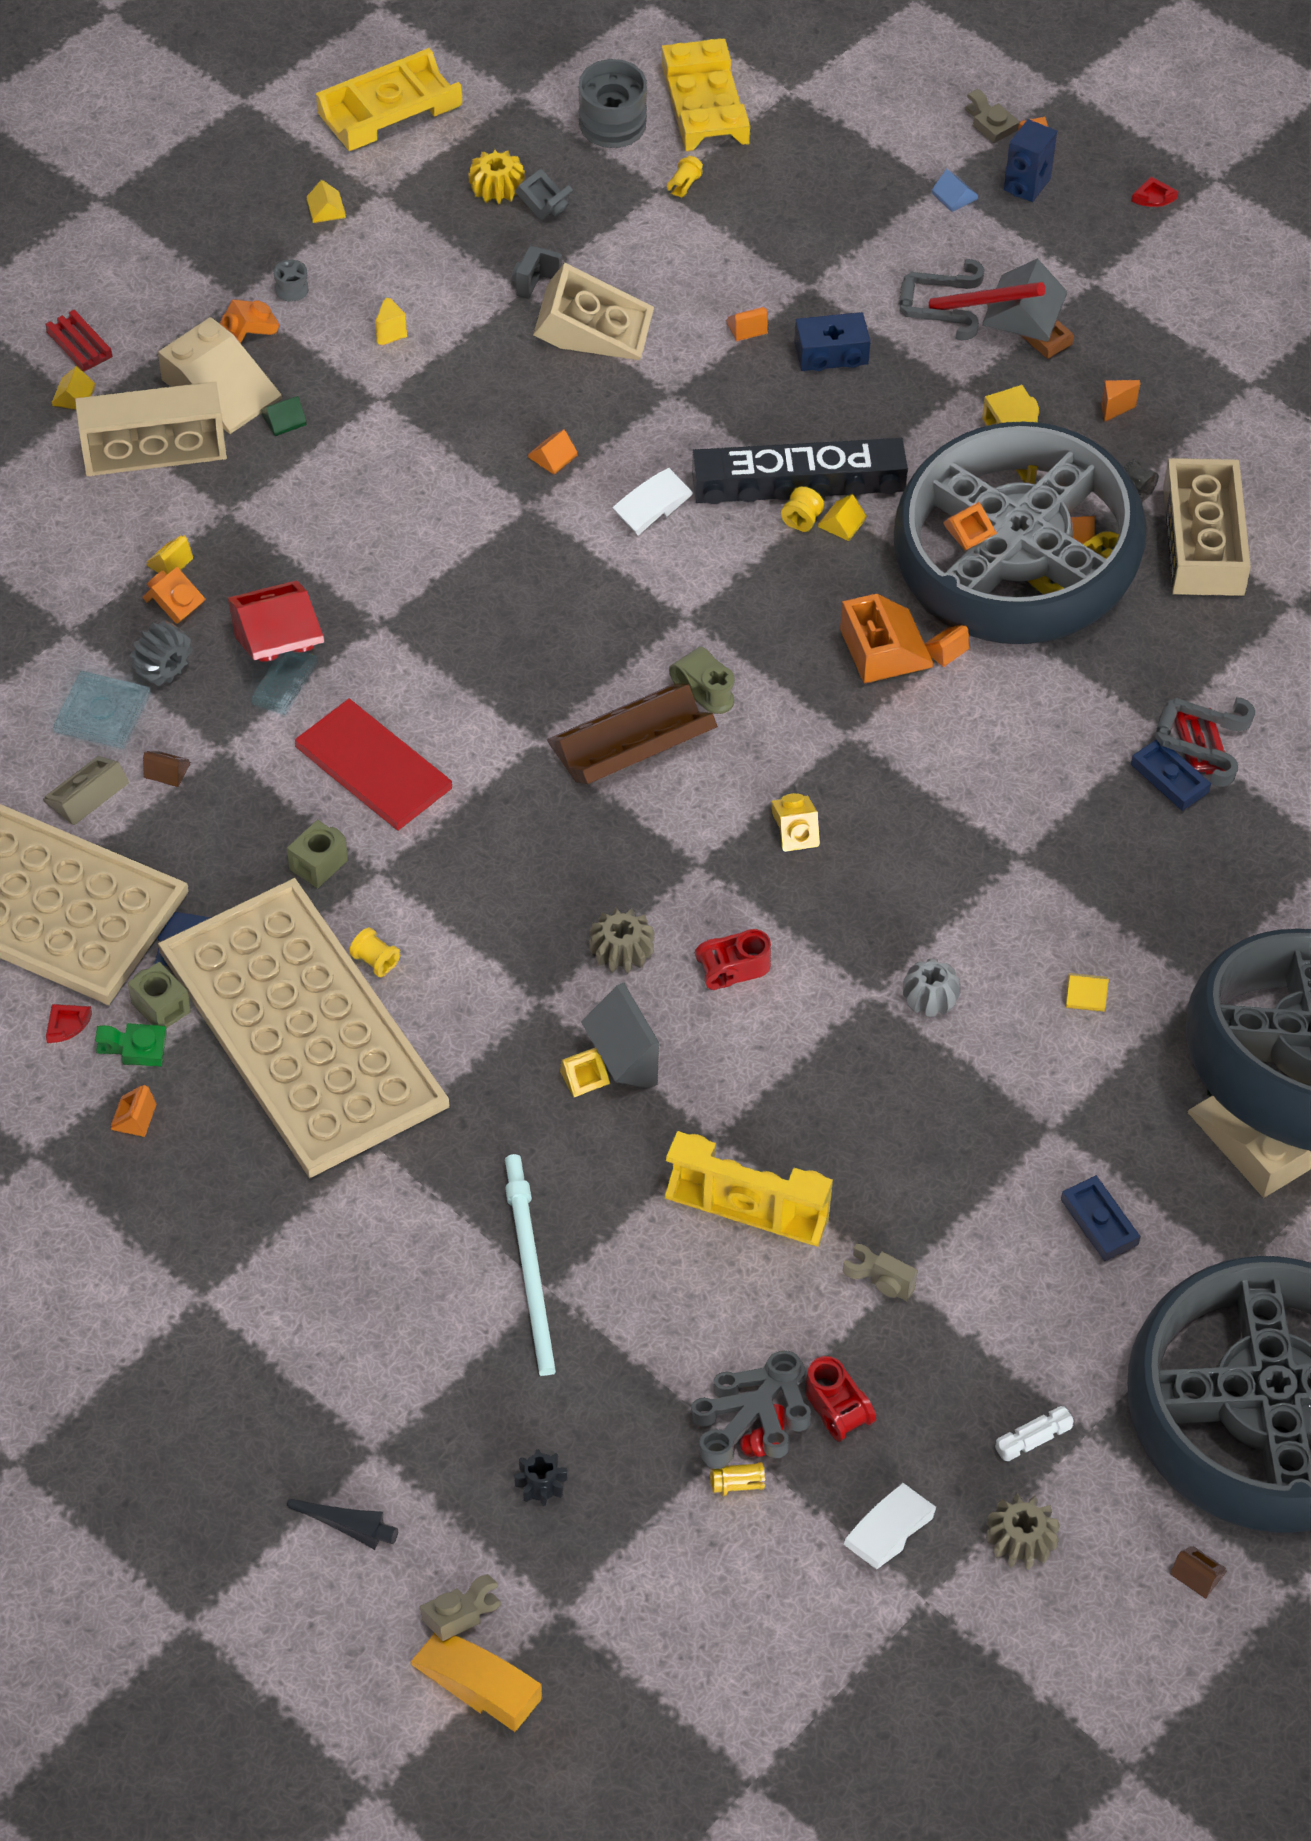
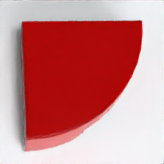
M1150 177L1132 194L1131 201L1148 207L1164 206L1177 199L1178 191Z
M52 1004L46 1032L47 1043L63 1042L78 1035L91 1019V1006Z

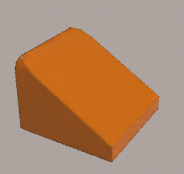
M1140 380L1105 381L1101 403L1104 421H1108L1136 407Z
M980 502L943 522L946 529L965 551L997 534Z

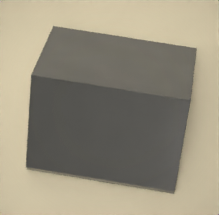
M1037 258L1002 274L997 288L1042 282L1046 288L1045 294L1032 298L990 303L983 320V326L1049 342L1065 301L1067 290Z
M621 983L581 1023L615 1082L649 1089L658 1085L659 1041L625 983Z

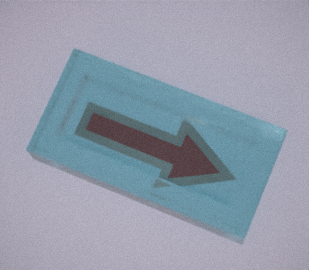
M294 651L279 654V657L273 661L253 694L252 704L286 715L315 668L317 656L306 652Z

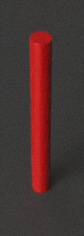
M1037 282L936 297L929 300V308L948 310L1038 297L1045 294L1046 288L1044 283Z

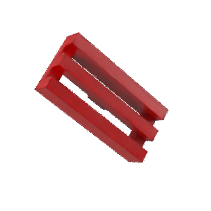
M75 309L69 312L68 318L62 315L57 318L58 323L54 324L50 321L45 324L47 333L83 372L113 357L111 348ZM72 325H75V327L88 339V341H89L101 354H99V353L86 341V339H85ZM65 330L91 359L87 360L61 331Z
M1181 711L1177 712L1175 725L1180 740L1193 744L1186 720H1189L1196 745L1207 748L1198 721L1199 717ZM1204 719L1212 748L1225 752L1216 723ZM1185 754L1187 762L1198 772H1205L1208 775L1212 774L1216 769L1225 771L1221 767L1209 764V761L1201 759L1202 762H1199L1197 757Z

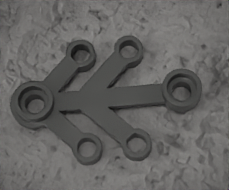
M785 1350L777 1351L770 1355L764 1368L737 1373L721 1372L714 1378V1392L718 1398H699L692 1403V1420L699 1426L712 1425L717 1420V1415L739 1411L724 1430H710L701 1436L700 1457L708 1467L722 1469L730 1463L734 1457V1445L758 1416L764 1431L763 1449L765 1454L772 1458H780L788 1453L789 1437L781 1429L772 1401L780 1390L788 1406L785 1411L787 1427L794 1431H803L811 1425V1409L808 1405L804 1404L798 1387L805 1378V1366L797 1354ZM761 1385L757 1391L739 1394V1388Z

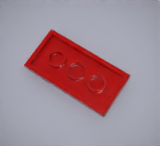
M350 698L295 739V747L397 831L452 789V780Z

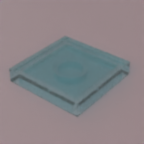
M81 670L53 724L54 732L124 749L151 695L150 687Z

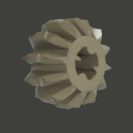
M615 907L612 916L601 913L599 922L592 924L589 948L591 954L596 955L598 966L609 963V969L612 973L618 966H623V969L628 974L632 963L637 967L643 968L645 958H651L654 951L653 941L655 933L653 927L648 926L646 915L635 917V912L632 908L625 914L620 913L617 907Z
M1018 1493L1013 1496L1012 1504L1001 1499L997 1504V1512L989 1514L987 1525L990 1529L987 1530L986 1539L988 1544L995 1545L993 1551L995 1558L1005 1556L1006 1554L1009 1555L1008 1564L1010 1568L1016 1564L1017 1559H1023L1025 1567L1029 1570L1033 1567L1034 1559L1045 1563L1049 1558V1551H1054L1057 1548L1059 1538L1056 1533L1059 1531L1060 1524L1058 1519L1050 1518L1052 1514L1050 1505L1037 1507L1038 1499L1036 1495L1029 1499V1503L1023 1502Z

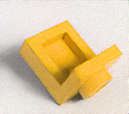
M787 794L780 800L771 801L772 814L780 828L781 847L784 851L807 849L820 845L818 813L808 795Z

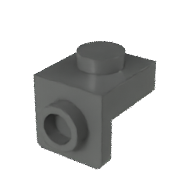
M539 169L521 183L515 190V193L540 220H543L551 213L554 217L558 216L568 207L570 203L567 201V198L573 189L568 185L563 190H560L542 169Z
M530 245L522 262H517L513 270L512 281L516 282V295L529 299L541 276L552 279L561 268L562 255L558 252Z

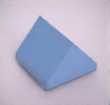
M947 168L932 189V194L951 212L978 199V195Z

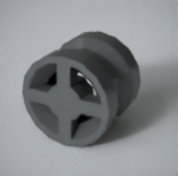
M293 259L284 260L275 266V293L280 299L292 302L301 300L307 295L309 291L307 268L302 262Z

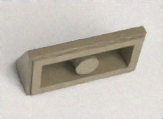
M97 756L44 796L43 800L69 823L75 825L129 784V780L118 761Z

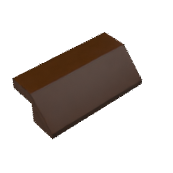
M674 683L550 737L547 741L575 782L590 784L718 726L713 713L699 712L689 684Z

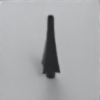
M289 1499L287 1501V1506L290 1509L319 1520L374 1550L379 1540L394 1544L398 1536L397 1527L383 1522V1512L332 1507L296 1499Z

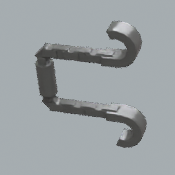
M965 259V272L975 274L971 276L958 274L957 276L920 272L907 274L904 276L901 284L900 311L905 317L967 324L968 327H959L957 329L956 339L969 340L974 338L978 332L979 321L972 312L957 309L947 311L912 307L915 283L973 289L980 286L983 282V265L976 260Z
M1236 697L1233 710L1235 713L1242 715L1237 716L1228 712L1221 713L1178 698L1167 701L1156 728L1155 738L1160 743V746L1209 761V764L1223 768L1225 771L1216 769L1212 773L1209 782L1221 787L1230 785L1238 772L1237 760L1232 755L1214 748L1210 750L1170 737L1169 735L1172 731L1177 710L1220 724V727L1240 732L1250 728L1255 717L1254 706L1248 700Z

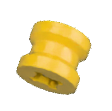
M795 488L790 496V501L781 510L782 520L791 528L802 532L809 531L815 524L816 517L824 509L825 503L823 498L811 488Z

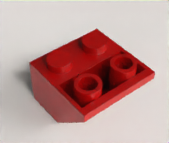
M297 580L228 598L235 638L253 660L271 661L278 658L281 653L289 651L306 652L313 649L314 645L324 643V637L308 592Z

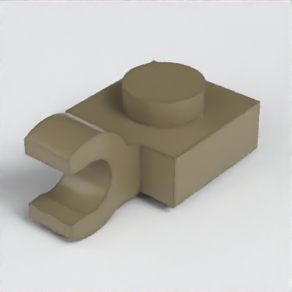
M980 89L967 94L972 103L965 106V110L974 117L973 127L995 144L1018 131L1020 122L999 103L991 107L986 95Z
M856 1244L853 1256L862 1260L863 1263L854 1264L849 1260H845L843 1263V1273L852 1279L871 1277V1283L876 1285L882 1294L891 1298L899 1297L908 1301L915 1291L918 1270L884 1252L877 1256L868 1247Z
M482 1575L472 1582L465 1594L457 1588L451 1592L439 1595L436 1599L419 1606L422 1621L442 1641L480 1624V1614L492 1612L501 1606L500 1600L493 1593L486 1595L487 1592L498 1587L497 1582L490 1575Z

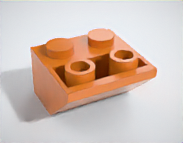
M879 594L842 601L840 631L864 684L933 668V661L908 608Z

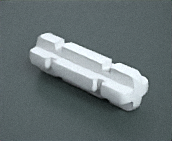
M1059 1406L1048 1412V1417L1042 1415L1015 1429L1016 1434L1013 1435L1009 1432L996 1440V1450L1004 1461H1010L1020 1456L1019 1451L1028 1452L1053 1439L1054 1433L1060 1435L1070 1430L1074 1422L1072 1415L1066 1407Z

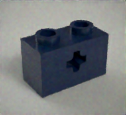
M1027 119L1009 143L1004 191L1011 193L1015 197H1021L1034 202L1051 179L1057 130Z
M863 312L796 319L794 343L801 371H822L838 367L853 368L869 364L871 341Z

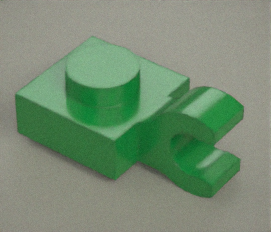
M127 1023L125 1033L111 1026H97L95 1042H97L96 1053L122 1055L123 1065L162 1066L167 1036L166 1026Z

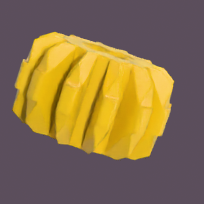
M494 149L491 154L481 152L480 158L472 160L469 173V184H471L475 197L483 196L485 203L495 199L500 204L502 198L512 202L513 196L517 195L515 190L525 181V170H523V165L519 161V156H510L508 150L503 153H497Z

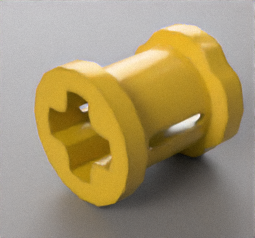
M370 927L363 929L354 938L349 948L351 957L362 959L373 968L374 974L380 978L384 977L397 965L401 956L399 948L388 946L377 937L376 931Z

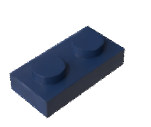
M1157 739L1132 755L1131 765L1182 811L1210 791L1211 783L1173 749L1160 746Z
M1097 1175L1062 1191L1061 1201L1104 1262L1139 1245L1141 1236Z

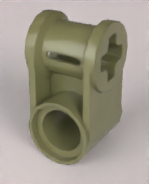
M699 646L669 667L672 681L674 683L689 684L695 701L705 710L714 714H724L733 708L734 695L731 689L735 683L734 673L715 659L704 647Z

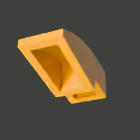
M434 1633L411 1660L412 1666L479 1713L483 1710L514 1732H516L542 1699L541 1683L495 1654L456 1635L442 1641Z

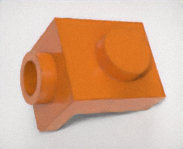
M232 299L220 322V325L231 332L240 344L246 333L273 335L276 334L280 326L271 308L266 303L258 300L243 301Z
M178 567L169 574L162 570L147 583L150 590L142 597L146 603L154 599L176 624L181 622L206 600Z

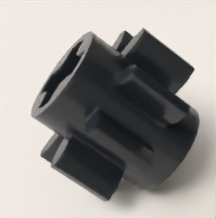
M536 1449L535 1454L529 1457L528 1460L525 1458L519 1459L521 1473L514 1475V1484L518 1488L525 1487L523 1491L525 1502L533 1498L541 1501V1504L546 1506L547 1499L553 1495L560 1498L563 1496V1486L561 1483L567 1481V1468H557V1453L549 1456ZM537 1475H544V1479H538Z

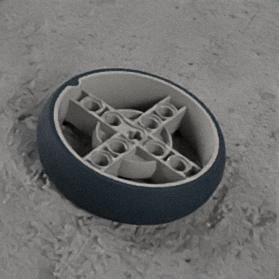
M1005 422L984 426L964 433L937 449L919 466L909 480L900 498L894 524L896 558L907 585L920 603L932 615L950 627L958 625L967 626L969 635L972 637L1005 644H1032L1058 639L1077 632L1101 618L1121 599L1134 580L1140 567L1146 542V519L1141 498L1130 476L1118 460L1096 442L1077 432L1039 422ZM1029 465L1038 466L1037 470L1048 472L1036 485L1030 483H1011L993 488L977 478L998 471L1027 469ZM1091 492L1095 493L1108 506L1118 523V541L1107 559L1073 538L1074 531L1070 513ZM980 502L997 534L970 548L946 573H943L927 556L921 543V530L927 516L935 506L954 516ZM1046 576L1064 588L1056 592L1031 597H1004L989 594L1003 579L1009 581H1029Z

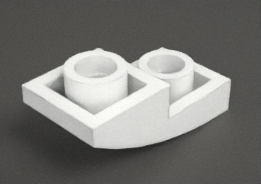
M668 468L642 483L620 500L613 509L637 535H640L662 514L668 517L693 493Z
M903 1483L879 1502L846 1537L844 1545L875 1569H878L903 1551L907 1537L933 1519L936 1507Z

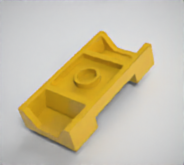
M725 38L662 45L661 64L685 151H693L705 137L731 134L741 145L749 144L750 123L744 103H740L731 72V57Z
M430 48L316 93L317 113L348 151L378 140V129L425 110H429L435 117L463 105L462 85L459 82L450 85L439 72L433 51Z
M677 1131L666 1157V1162L673 1163V1170L665 1199L819 1247L829 1221L832 1179L826 1178L816 1171H804L793 1168L789 1180L782 1179L772 1172H759L744 1167L731 1159L721 1160L715 1158L716 1143L708 1141L705 1137L698 1134L689 1135Z

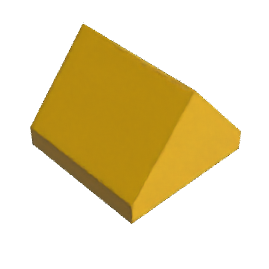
M321 179L307 196V203L313 223L346 218L339 191Z
M385 298L375 320L376 340L379 345H385L407 337L406 314L391 298Z
M75 366L61 378L52 400V406L76 410L75 398L91 397L96 387L95 382Z
M852 494L836 501L819 522L818 527L850 541L867 519V515Z
M180 535L167 542L147 561L146 565L158 573L163 570L166 574H169L176 567L180 570L193 559L186 536Z
M1068 973L1066 1008L1105 1012L1109 984L1108 977Z
M596 1047L561 1061L560 1073L573 1097L610 1084L604 1061Z

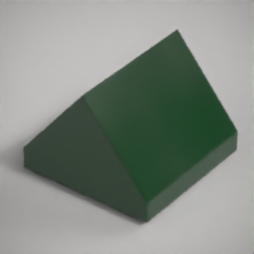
M299 396L270 405L261 410V414L274 436L307 425Z

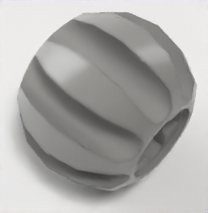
M930 958L927 959V962L915 963L909 968L903 980V995L907 999L908 1006L916 1013L924 1011L926 1017H936L937 1012L946 1014L955 1006L956 1000L960 996L961 984L960 979L956 976L955 969L948 963H939L938 959Z

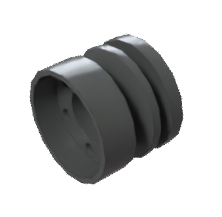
M605 59L588 66L579 78L578 87L580 104L579 127L583 136L591 143L605 148H620L633 144L641 138L646 130L647 80L643 71L635 64L622 59Z

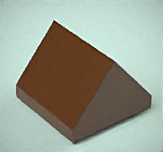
M161 751L144 752V778L179 787L191 761Z
M1191 1546L1180 1551L1170 1575L1206 1599L1227 1570L1208 1555Z

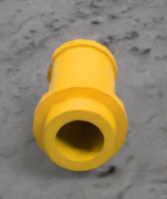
M694 156L682 158L678 162V170L667 183L668 191L672 190L674 185H676L671 194L681 198L684 197L694 180H698L702 176L703 166L701 161Z
M762 1462L726 1466L722 1469L710 1468V1483L713 1493L720 1492L721 1496H727L729 1491L765 1489V1483L762 1482L765 1481Z

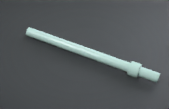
M512 1154L505 1158L509 1182L505 1189L507 1202L513 1207L540 1376L553 1375L556 1370L528 1204L532 1199L530 1185L524 1180L521 1156Z

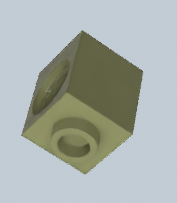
M318 819L287 847L289 870L317 889L348 861L345 836L337 828L328 827Z
M160 962L149 969L139 971L128 982L132 1005L151 1025L166 1026L168 1028L191 1012L188 991Z

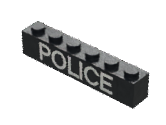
M903 438L693 449L692 477L696 504H719L732 501L754 502L766 499L789 500L792 492L798 487L811 488L822 498L852 494L854 496L870 493L893 494L904 492L907 484L908 466Z

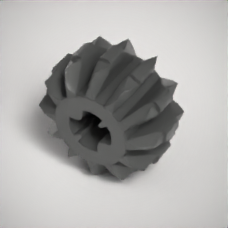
M164 620L159 624L153 622L148 631H141V638L133 643L136 648L129 656L133 661L132 668L136 670L138 675L150 683H155L158 686L164 682L170 684L176 674L181 675L183 666L189 664L187 657L193 651L190 646L191 639L183 630L172 623Z

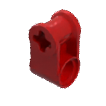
M749 929L723 938L709 939L698 945L694 952L697 961L704 967L706 973L704 977L705 984L711 990L730 987L735 983L760 978L766 975L771 967L770 938L765 932L758 929Z
M822 1356L811 1362L807 1373L805 1394L822 1418L825 1427L837 1442L844 1440L846 1433L864 1423L871 1425L876 1421L875 1410L870 1400L857 1387L838 1359L831 1356ZM821 1378L831 1380L834 1383V1385L823 1386L820 1385L816 1380Z

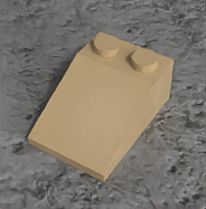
M564 262L547 284L533 335L560 349L640 360L654 307Z
M211 317L158 351L161 378L170 387L217 381L223 429L229 434L259 415L263 408L273 405L282 399L281 393L236 337Z
M1214 1096L1188 1110V1114L1263 1198L1311 1170V1151L1282 1143L1256 1131L1231 1114Z

